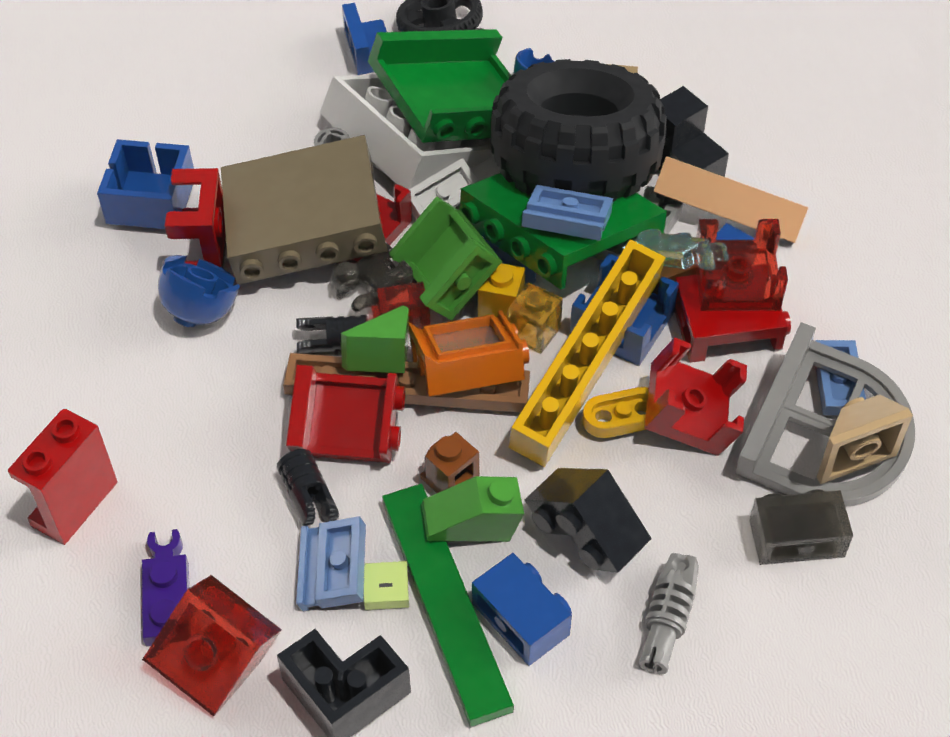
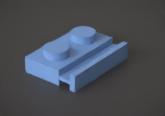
M536 185L527 203V209L523 211L522 227L600 241L602 231L604 232L612 213L613 198Z
M360 516L319 523V527L316 528L301 526L296 604L303 612L309 611V607L314 606L328 608L363 602L366 524Z

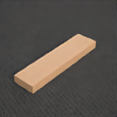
M668 156L665 158L653 193L791 243L796 242L808 207Z

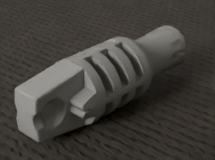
M671 553L657 581L653 600L646 617L649 634L642 657L639 660V665L649 672L654 673L656 665H658V674L668 672V664L675 640L685 633L686 624L689 620V614L696 595L699 565L694 556Z

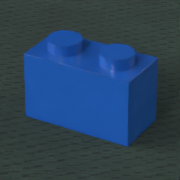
M511 553L472 582V605L528 666L532 665L570 636L572 611L567 601L558 593L552 594L542 583V578L536 568L528 562L524 564L514 553Z

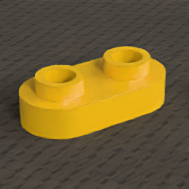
M637 387L598 395L589 399L583 409L584 428L588 433L598 438H610L646 430L644 429L646 414L640 415L637 412H646L649 388ZM600 419H605V420H607L608 422H601V421H598V420H600Z

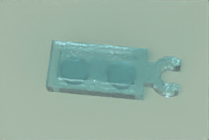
M648 229L640 232L637 235L638 238L633 240L665 256L663 266L687 269L692 265H699L701 269L713 270L716 268L714 260H729L726 244L720 242L709 243V239L691 237L690 233L665 234L661 233L659 229Z

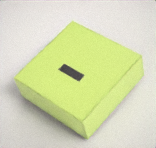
M407 561L365 563V610L409 608Z

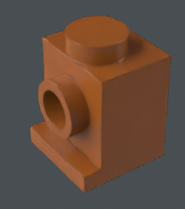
M454 432L451 436H444L434 443L425 455V471L420 474V478L436 493H439L475 476H480L479 451L457 432ZM461 473L462 475L455 480V476Z

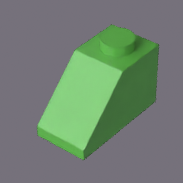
M475 476L423 499L421 504L427 541L510 542L524 516L517 477Z

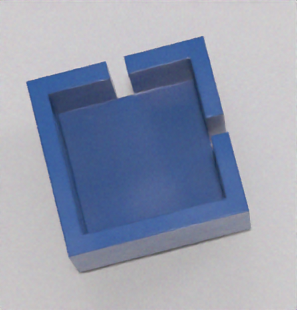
M117 139L108 162L110 169L106 168L97 192L106 224L165 229L166 213L182 211L183 208H186L193 185L171 184L172 169H194L189 145L156 143L155 151L161 174H157L149 142Z

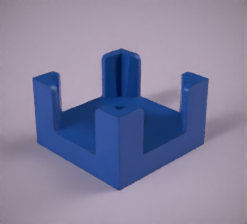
M608 253L600 265L598 286L585 303V295L580 293L572 304L570 334L619 257ZM666 277L660 278L658 294L651 293L632 326L626 329L624 339L616 350L615 356L635 365H641L675 312L678 282Z

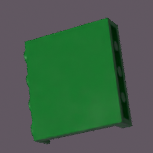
M497 29L376 33L368 63L422 143L491 138L493 102L496 95H499L503 83L509 80L511 76L496 56L503 38Z
M501 173L461 188L459 210L466 216L480 235L560 290L565 288L567 267L631 238L637 239L651 249L663 243L667 211L637 193L627 198H617L613 202L612 213L604 232L602 231L601 240L598 241L522 227L523 211L527 209V203L532 193L528 195L515 187L514 182H508Z

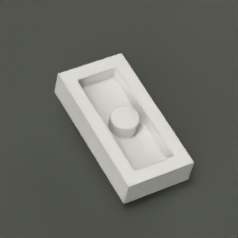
M463 158L409 189L411 190L412 214L416 220L436 197L441 198L453 207L460 205L461 188L478 182V179Z

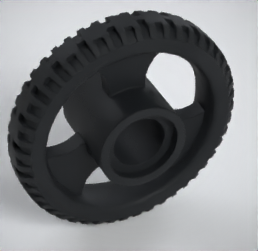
M405 0L397 10L396 22L399 32L475 30L482 21L483 9L480 0ZM460 6H465L470 10L463 19H457L456 8Z

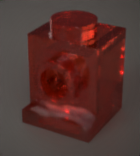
M423 282L378 288V305L371 306L372 319L404 305L409 308V322L419 329H424V326L430 325V310L419 298L425 291Z

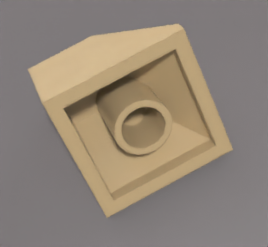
M880 394L866 400L863 397L855 398L846 403L841 408L830 434L817 474L819 483H826L897 456L913 417L909 408Z

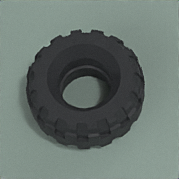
M571 59L533 64L528 69H521L510 76L509 80L503 83L499 95H496L491 116V153L494 154L495 162L500 167L502 176L508 182H514L517 189L528 195L533 193L536 185L609 197L613 198L614 202L617 198H627L640 191V187L647 185L653 174L660 167L666 134L667 116L665 115V107L660 100V94L656 88L649 84L648 80L638 73H631L625 67L615 64H603L594 60L571 61Z

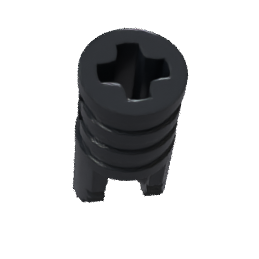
M367 314L349 317L338 316L337 318L333 316L296 318V328L303 331L326 330L327 338L297 342V353L341 351V333L367 322Z
M297 449L284 455L277 463V470L281 475L283 483L286 485L287 492L302 525H313L314 519H316L315 508L312 502L315 503L323 521L329 522L339 519L337 506L311 451Z

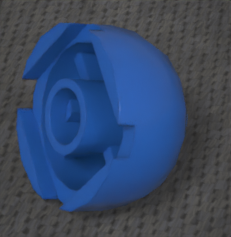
M175 255L167 257L159 274L158 293L160 302L174 316L175 322L186 327H195L196 324H210L217 322L230 310L240 288L239 284L233 286L236 278L217 265L201 259L198 260L197 265L185 263L187 256Z

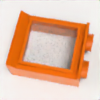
M502 310L498 311L497 317L492 314L424 326V329H419L408 322L412 362L418 363L420 376L425 375L427 394L429 397L525 380L524 364H528L530 360L528 345L525 339L520 340L515 323L510 324Z

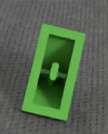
M403 305L342 332V368L347 371L405 373L409 344V308Z

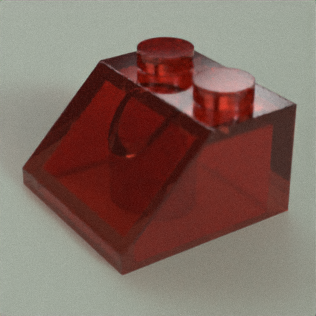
M210 575L186 590L142 660L212 716H215L259 665L282 629L213 575Z

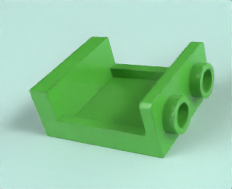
M439 197L434 198L389 253L394 261L409 270L424 292L419 298L424 305L451 321L502 263V260L466 216Z

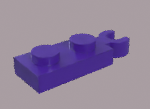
M173 529L171 542L160 546L158 545L155 532H149L147 544L153 558L142 560V621L145 646L191 641L189 563L186 554L180 555L183 549L180 533L177 529Z

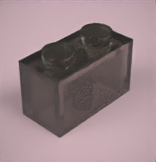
M816 489L804 494L794 495L772 493L755 498L749 522L760 565L843 558L846 556L853 538V532L841 490L825 492L824 490Z

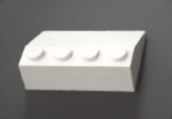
M376 74L333 76L320 110V114L331 123L332 128H340L346 131L350 138L365 135L374 166L384 172L396 184L407 189H411L461 158L465 160L471 169L494 155L491 153V142L486 138L422 143Z

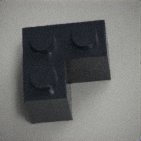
M684 86L661 98L660 100L665 107V115L667 117L663 155L658 169L661 171L665 158L668 156L725 177L729 153L704 133L708 105Z
M557 468L524 499L532 511V520L536 526L545 533L571 536L579 548L578 554L580 559L593 570L618 573L652 539L608 469Z
M316 629L277 654L282 680L327 737L353 736L411 693L408 666L381 635L344 661L338 657Z

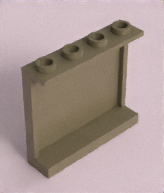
M365 135L221 167L227 258L237 284L240 285L388 251L382 230L373 179V164Z

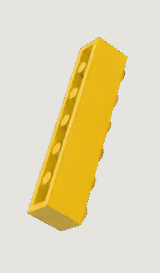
M631 239L629 240L511 427L510 449L543 467L547 465L623 341L626 329L632 326L659 282L665 256Z

